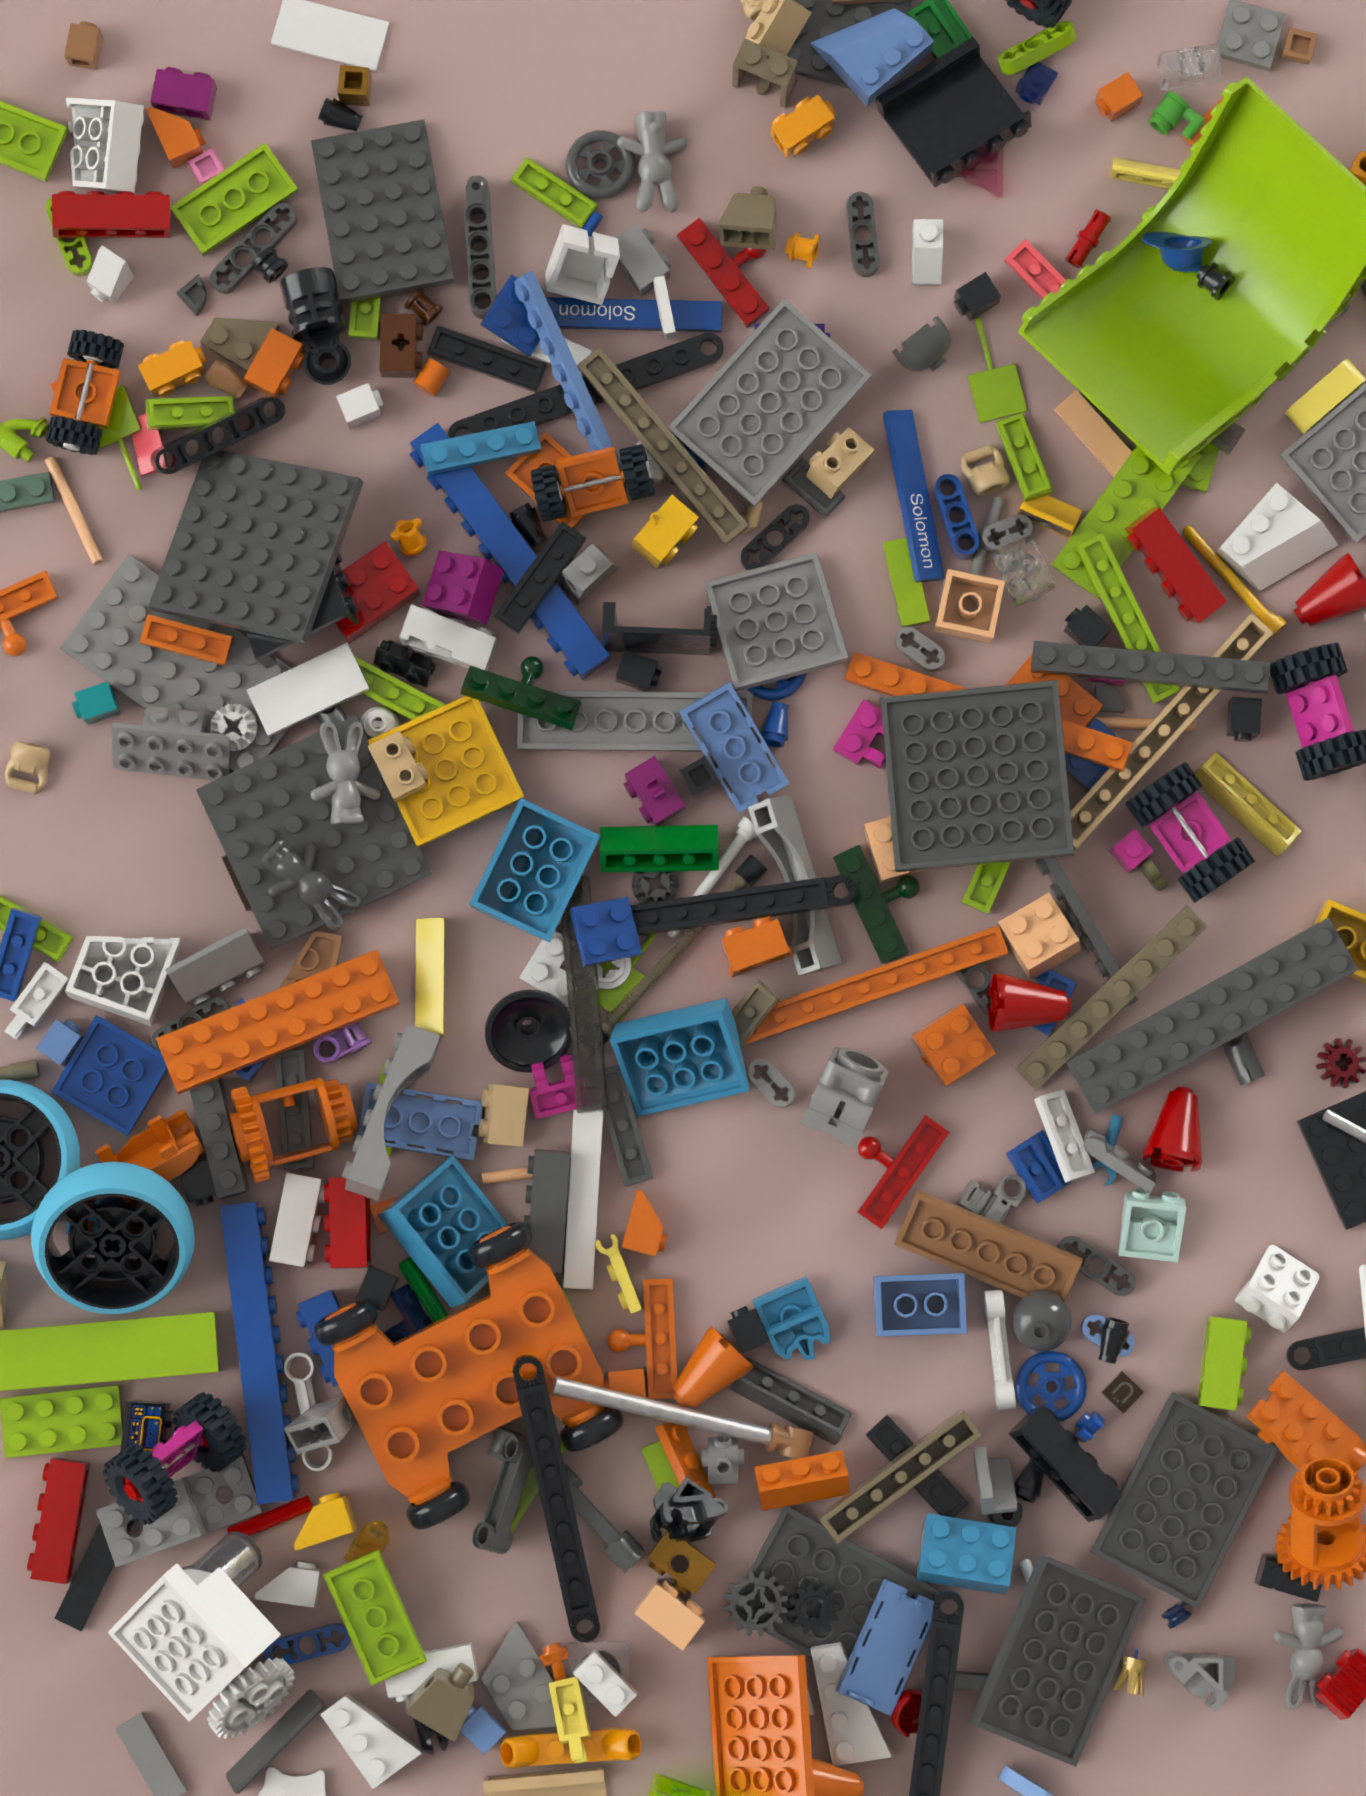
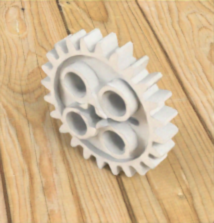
M278 1657L273 1660L268 1658L264 1664L258 1662L253 1670L249 1667L246 1673L237 1676L235 1683L228 1684L229 1689L227 1691L220 1692V1699L212 1703L215 1707L209 1710L210 1716L207 1718L209 1727L219 1738L224 1737L225 1739H228L230 1736L235 1738L239 1732L243 1735L249 1727L254 1729L260 1721H265V1716L268 1713L272 1714L275 1712L273 1708L283 1703L281 1701L283 1697L289 1695L287 1690L294 1685L292 1681L295 1679L293 1675L295 1672L283 1658L279 1660Z

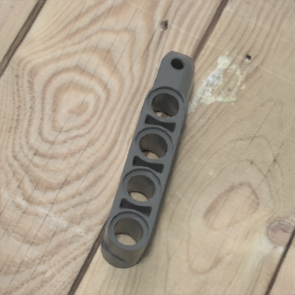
M470 176L466 184L467 208L464 214L469 301L475 317L484 319L496 299L489 184L484 177ZM475 214L485 215L486 219L482 223L476 224L471 221L472 216ZM477 242H484L488 245L482 252H476L472 249L473 245ZM478 270L489 272V276L485 280H477L474 278V275ZM481 298H487L491 301V304L485 309H480L476 306V302Z

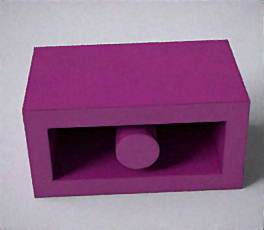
M166 67L165 70L157 69L150 103L153 108L170 114L211 121L217 86L214 79L205 73L184 74L180 69Z

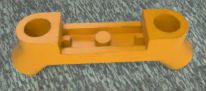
M604 1727L590 1730L591 1738L583 1739L588 1762L632 1761L641 1752L640 1735L633 1729ZM558 1732L523 1733L519 1736L506 1738L501 1743L500 1756L502 1763L510 1769L525 1766L575 1763L571 1759L569 1743L561 1744Z

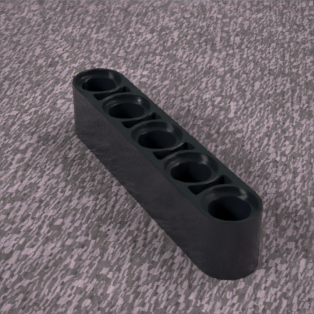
M261 397L157 448L151 454V466L159 473L173 474L279 422L285 415V406L276 397ZM268 402H272L276 409L275 414L271 418L266 417L263 411L265 404ZM243 414L247 415L250 420L249 427L244 431L237 424L239 417ZM216 427H220L224 432V438L220 443H215L212 440V431ZM190 440H195L198 444V451L193 456H189L185 449L187 442ZM168 452L172 456V464L164 469L161 467L159 459L163 453Z

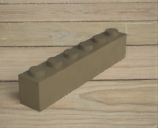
M964 1410L957 1411L819 1514L817 1519L833 1541L838 1544L980 1438L982 1434Z

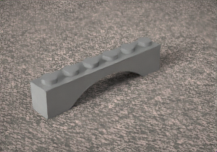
M792 796L769 798L749 806L748 809L755 833L774 857L782 872L785 883L815 879L816 875ZM826 909L792 914L793 935L790 949L798 976L821 972L842 964Z
M410 1024L406 1025L404 1033H397L392 1048L396 1050L393 1059L388 1057L383 1070V1074L387 1075L384 1084H377L373 1095V1100L377 1102L373 1110L368 1108L362 1124L366 1126V1130L363 1136L357 1135L352 1150L356 1152L353 1162L347 1161L342 1177L346 1179L345 1190L376 1201L380 1200L391 1167L384 1141L386 1116L400 1093L416 1079L429 1073L439 1047L441 1035Z

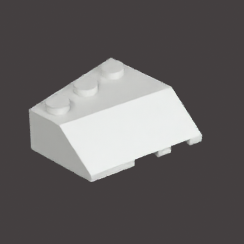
M66 98V107L71 108L72 121L68 122V132L74 136V147L70 151L73 186L115 192L130 191L134 193L137 183L138 156L141 150L140 137L141 127L144 122V106L115 100Z
M1276 482L1222 544L1216 554L1225 564L1260 592L1324 553L1336 548L1338 543L1316 515Z
M86 936L65 992L71 999L152 1027L170 981L165 969L175 964L181 938L154 939V937Z

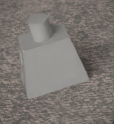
M591 544L562 571L558 584L579 605L619 567L599 546Z
M341 1396L313 1405L288 1424L284 1430L296 1453L301 1454L339 1443L357 1424V1421L345 1397Z

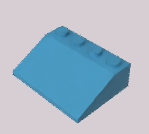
M520 798L469 905L471 908L550 943L601 835Z
M727 998L621 1022L614 1026L609 1040L637 1117L749 1092L750 1090L737 1027Z
M453 1155L448 1157L377 1215L451 1308L466 1303L489 1282L485 1268H477L472 1264L468 1256L469 1247L485 1235L508 1225Z

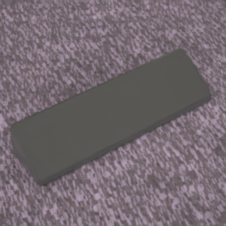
M747 1357L754 1368L732 1384V1391L805 1430L813 1431L814 1435L836 1445L852 1415L851 1412Z
M308 1690L226 1773V1778L236 1794H240L325 1707L323 1700L313 1690Z

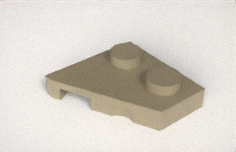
M215 317L200 343L247 372L271 328L278 331L280 327L275 322Z

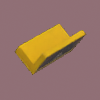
M1046 495L1028 502L1023 500L1017 514L1026 515L1030 518L1031 522L1070 539L1083 510Z

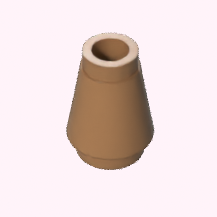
M217 359L204 377L209 382V386L235 396L238 399L242 397L249 386L225 361L222 363Z

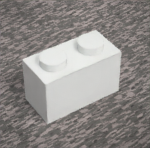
M596 1649L573 1670V1674L615 1717L637 1696V1691Z

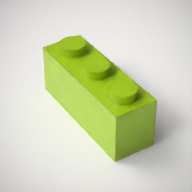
M1208 1316L1196 1405L1236 1411L1237 1405L1242 1404L1244 1389L1239 1387L1241 1375L1245 1376L1247 1370V1358L1243 1357L1244 1346H1249L1251 1339V1328H1247L1248 1321Z

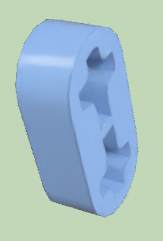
M1093 1314L1083 1319L1081 1332L1086 1339L1100 1347L1101 1334L1094 1333L1091 1336L1089 1334L1090 1328L1087 1327L1088 1322L1094 1323L1096 1320H1099V1327L1101 1328V1324L1105 1323L1106 1318ZM1130 1333L1125 1341L1128 1347L1126 1349L1122 1348L1118 1357L1129 1355L1133 1351L1134 1339Z
M1007 1765L1004 1766L998 1776L999 1780L1024 1796H1054Z

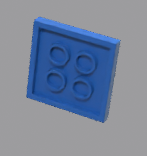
M96 1015L51 1092L124 1135L130 1136L167 1073L168 1068L160 1051Z

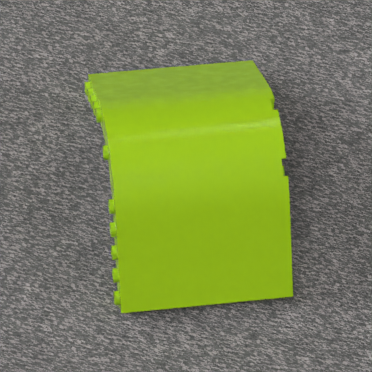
M1247 76L1237 84L1231 82L1221 94L1223 97L1222 101L1210 113L1213 116L1212 119L1200 131L1202 137L1190 149L1192 155L1180 166L1179 170L1182 172L1156 207L1151 206L1141 217L1143 221L1111 252L1108 250L1103 252L1093 266L1087 264L1074 280L1071 278L1067 279L1057 293L1050 292L1047 294L1037 308L1031 306L1021 317L1023 323L1018 330V333L1168 475L1173 473L1266 396L1269 387L1277 379L1281 382L1324 336L1326 325L1335 317L1338 318L1366 279V186ZM1149 232H1170L1186 236L1210 238L1212 244L1204 248L1202 267L1205 264L1210 265L1216 262L1220 270L1224 273L1230 272L1235 277L1234 283L1228 288L1224 296L1217 301L1211 296L1209 290L1204 287H1198V272H1179L1169 268L1162 259L1160 248L1145 243L1142 240L1143 235Z

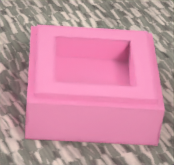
M213 148L187 161L200 186L225 170Z

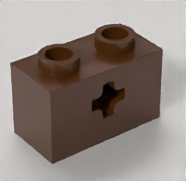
M381 313L379 368L381 377L416 378L417 369H422V352H417L418 341H423V323H418L416 314ZM400 341L406 342L403 351H398L397 348L400 345Z

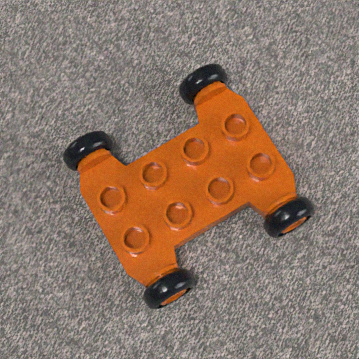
M514 1222L503 1226L480 1238L468 1249V1256L472 1264L477 1268H485L488 1274L490 1295L395 1343L377 1327L375 1321L378 1318V1311L374 1303L369 1299H361L341 1307L319 1320L314 1326V1334L319 1343L324 1346L332 1345L331 1348L334 1351V1377L388 1484L405 1495L411 1503L406 1510V1516L412 1527L418 1530L427 1529L446 1521L461 1512L470 1502L471 1497L466 1486L460 1482H452L453 1476L450 1472L448 1453L522 1416L512 1373L513 1364L518 1357L533 1355L540 1360L552 1411L565 1425L560 1432V1440L567 1450L577 1452L596 1445L615 1434L623 1425L624 1418L620 1410L552 1394V1386L556 1376L604 1388V1374L550 1265L530 1250L528 1245L532 1241V1234L528 1226L523 1222ZM525 1363L520 1368L519 1374L524 1378H530L536 1373V1366Z

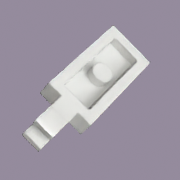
M44 961L10 1008L16 1016L4 1032L17 1040L23 1033L27 1023L36 1027L69 982V978Z

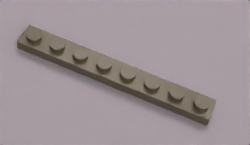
M600 347L577 365L579 371L640 444H643L645 450L725 545L729 544L749 527L746 521Z
M1186 905L1015 1070L1037 1091L1208 926Z

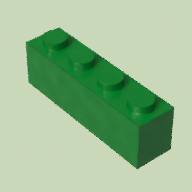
M718 825L600 827L601 873L719 870Z

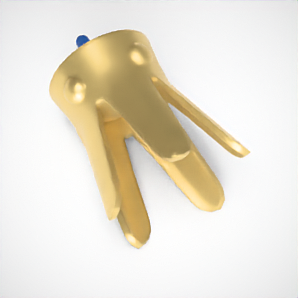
M1136 1649L1134 1658L1124 1656L1123 1668L1113 1690L1120 1691L1128 1677V1693L1138 1695L1141 1684V1695L1144 1697L1143 1672L1147 1661L1137 1659L1138 1649Z

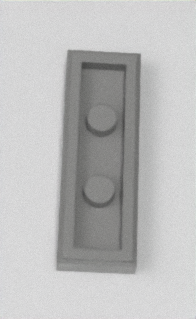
M143 1712L115 1729L154 1796H181L188 1791Z

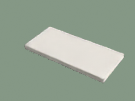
M283 0L270 44L349 66L369 67L370 71L376 72L390 23L306 0Z
M345 643L246 691L268 737L370 689L348 643Z

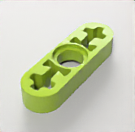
M1070 21L1058 22L1054 28H1046L1003 51L998 56L1002 73L1006 75L1018 73L1071 45L1077 39L1073 23Z
M50 197L46 203V211L52 225V197ZM56 237L69 271L75 276H85L90 273L93 259L85 237H77L76 240L70 243L64 242L62 237ZM74 249L78 250L82 259H87L83 261V267L81 268L73 264L76 262L72 252Z

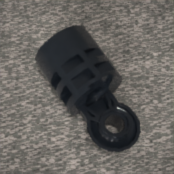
M314 267L291 273L281 279L280 287L285 307L290 311L288 315L289 323L294 326L292 330L293 339L298 342H305L307 351L304 356V369L314 382L322 385L335 384L348 374L351 367V355L347 347L340 342L338 335L346 329L347 324L346 320L340 316L343 308L342 304L337 301L339 295L334 271L327 267ZM331 358L336 362L332 368L324 369L321 367L323 360Z

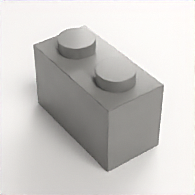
M636 223L615 237L618 238L620 252L618 264L641 297L654 289V277L665 276V281L670 278L669 267H671V264L663 252L657 253L652 245L655 241L646 228L641 230Z

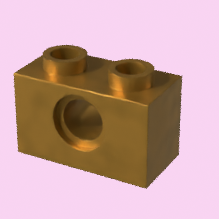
M667 1530L647 1556L651 1561L648 1566L662 1577L667 1573L674 1578L675 1581L672 1584L686 1595L689 1591L695 1595L717 1566V1563L688 1541L676 1542L675 1539L671 1540ZM677 1555H683L688 1559L689 1565L684 1571H676L671 1565L672 1559Z

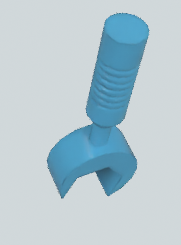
M1112 1115L1106 1135V1142L1113 1147L1117 1144L1123 1122V1117ZM1099 1160L1092 1164L1094 1169L1096 1167L1106 1169L1110 1178L1104 1186L1114 1181L1116 1171Z

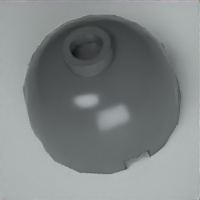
M938 316L933 318L936 323L934 326L930 327L927 323L902 343L905 349L900 353L897 349L892 351L893 355L905 368L921 372L930 367L934 371L947 361L943 356L950 348L951 339L949 331Z
M1048 1290L1030 1292L1029 1295L1016 1303L1012 1314V1327L1018 1341L1026 1348L1039 1352H1048L1058 1348L1066 1340L1072 1325L1070 1308L1063 1302L1061 1296Z

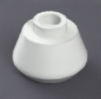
M382 706L367 710L360 720L368 740L399 726L396 714L389 708Z

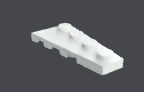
M842 1643L812 1646L811 1655L832 1765L838 1766L891 1758L892 1751L883 1737L877 1719H875L870 1706L835 1691L849 1659Z

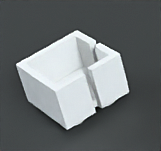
M562 224L545 271L546 290L602 305L610 285V278L613 277L620 258L618 238L595 232L590 237L587 230Z

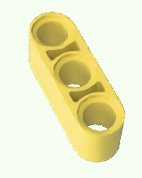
M1347 358L1298 399L1285 414L1305 434L1366 382V378Z

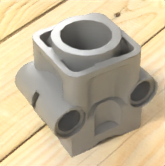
M834 1047L800 1124L812 1130L827 1132L836 1137L841 1143L855 1149L889 1071L879 1061L866 1053L851 1048Z

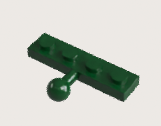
M530 656L522 661L520 666L523 675L521 682L469 666L461 687V695L569 730L573 729L582 702L532 686L534 679L539 678L544 670L543 663L539 658Z
M860 845L833 856L840 874L850 877L857 886L858 893L853 902L881 964L908 953L909 951L887 903L900 897L905 899L914 898L920 890L919 881L910 875L903 876L897 882L896 887L882 893ZM845 883L848 891L850 892V886Z

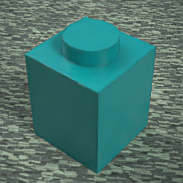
M108 681L74 693L76 701L72 702L75 714L78 719L83 718V721L87 724L121 713L113 688Z

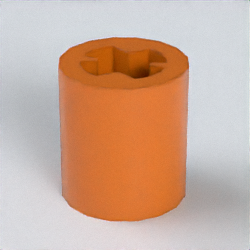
M428 358L413 384L426 394L436 397L451 372L439 362Z

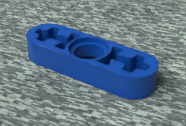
M335 1623L278 1638L264 1651L265 1660L268 1658L271 1660L275 1659L276 1657L271 1656V1652L275 1650V1645H279L280 1649L289 1648L291 1645L288 1641L294 1640L293 1648L298 1657L292 1658L293 1652L282 1656L285 1662L290 1665L340 1652L349 1645L351 1638L345 1625ZM334 1629H337L339 1634L344 1633L345 1638L341 1640L340 1646H336V1643L332 1641L324 1644L327 1650H321L322 1641L317 1633L323 1632V1638L332 1636ZM303 1637H311L315 1640L316 1649L313 1653L305 1654L300 1650L299 1642Z

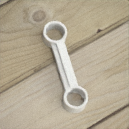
M1002 1289L984 1291V1307L989 1331L996 1407L998 1411L1016 1409Z
M304 1352L290 1355L284 1364L286 1376L294 1382L300 1415L316 1404L311 1380L315 1372V1362L309 1354ZM296 1357L306 1358L311 1365L310 1373L303 1379L293 1377L289 1371L290 1363ZM330 1445L325 1446L328 1450V1459L324 1465H312L307 1458V1452L302 1453L303 1463L313 1471L327 1468L332 1463L334 1457L332 1447Z

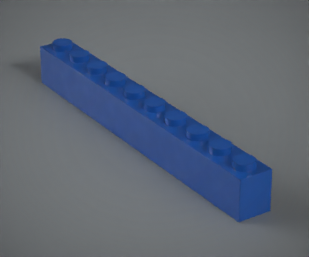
M436 423L410 442L411 449L413 450L410 456L419 468L424 465L420 449L421 444L449 439L439 423ZM471 466L428 475L427 479L436 491L441 488L447 496L444 502L453 514L458 511L464 519L461 525L470 537L475 535L481 542L478 548L487 560L492 558L500 568L504 569L501 579L504 584L509 581L515 588L537 556ZM555 583L530 619L538 630L544 628L550 637L546 640L554 652L557 654L561 651L567 660L564 662V665L574 677L578 674L584 680L611 660L610 655L559 585Z
M256 1201L220 1206L257 1505L294 1500L296 1493L300 1492L298 1474L293 1475L292 1463L296 1462V1451L293 1445H289V1438L284 1430L292 1420L290 1414L285 1415L284 1403L289 1402L287 1385H282L280 1373H285L283 1355H278L277 1343H281V1333L279 1325L274 1326L273 1314L277 1313V1302L275 1295L270 1296L269 1284H273L274 1279L272 1267L266 1265L265 1255L270 1254L268 1237H263L261 1226L266 1224L264 1207H259V1202Z

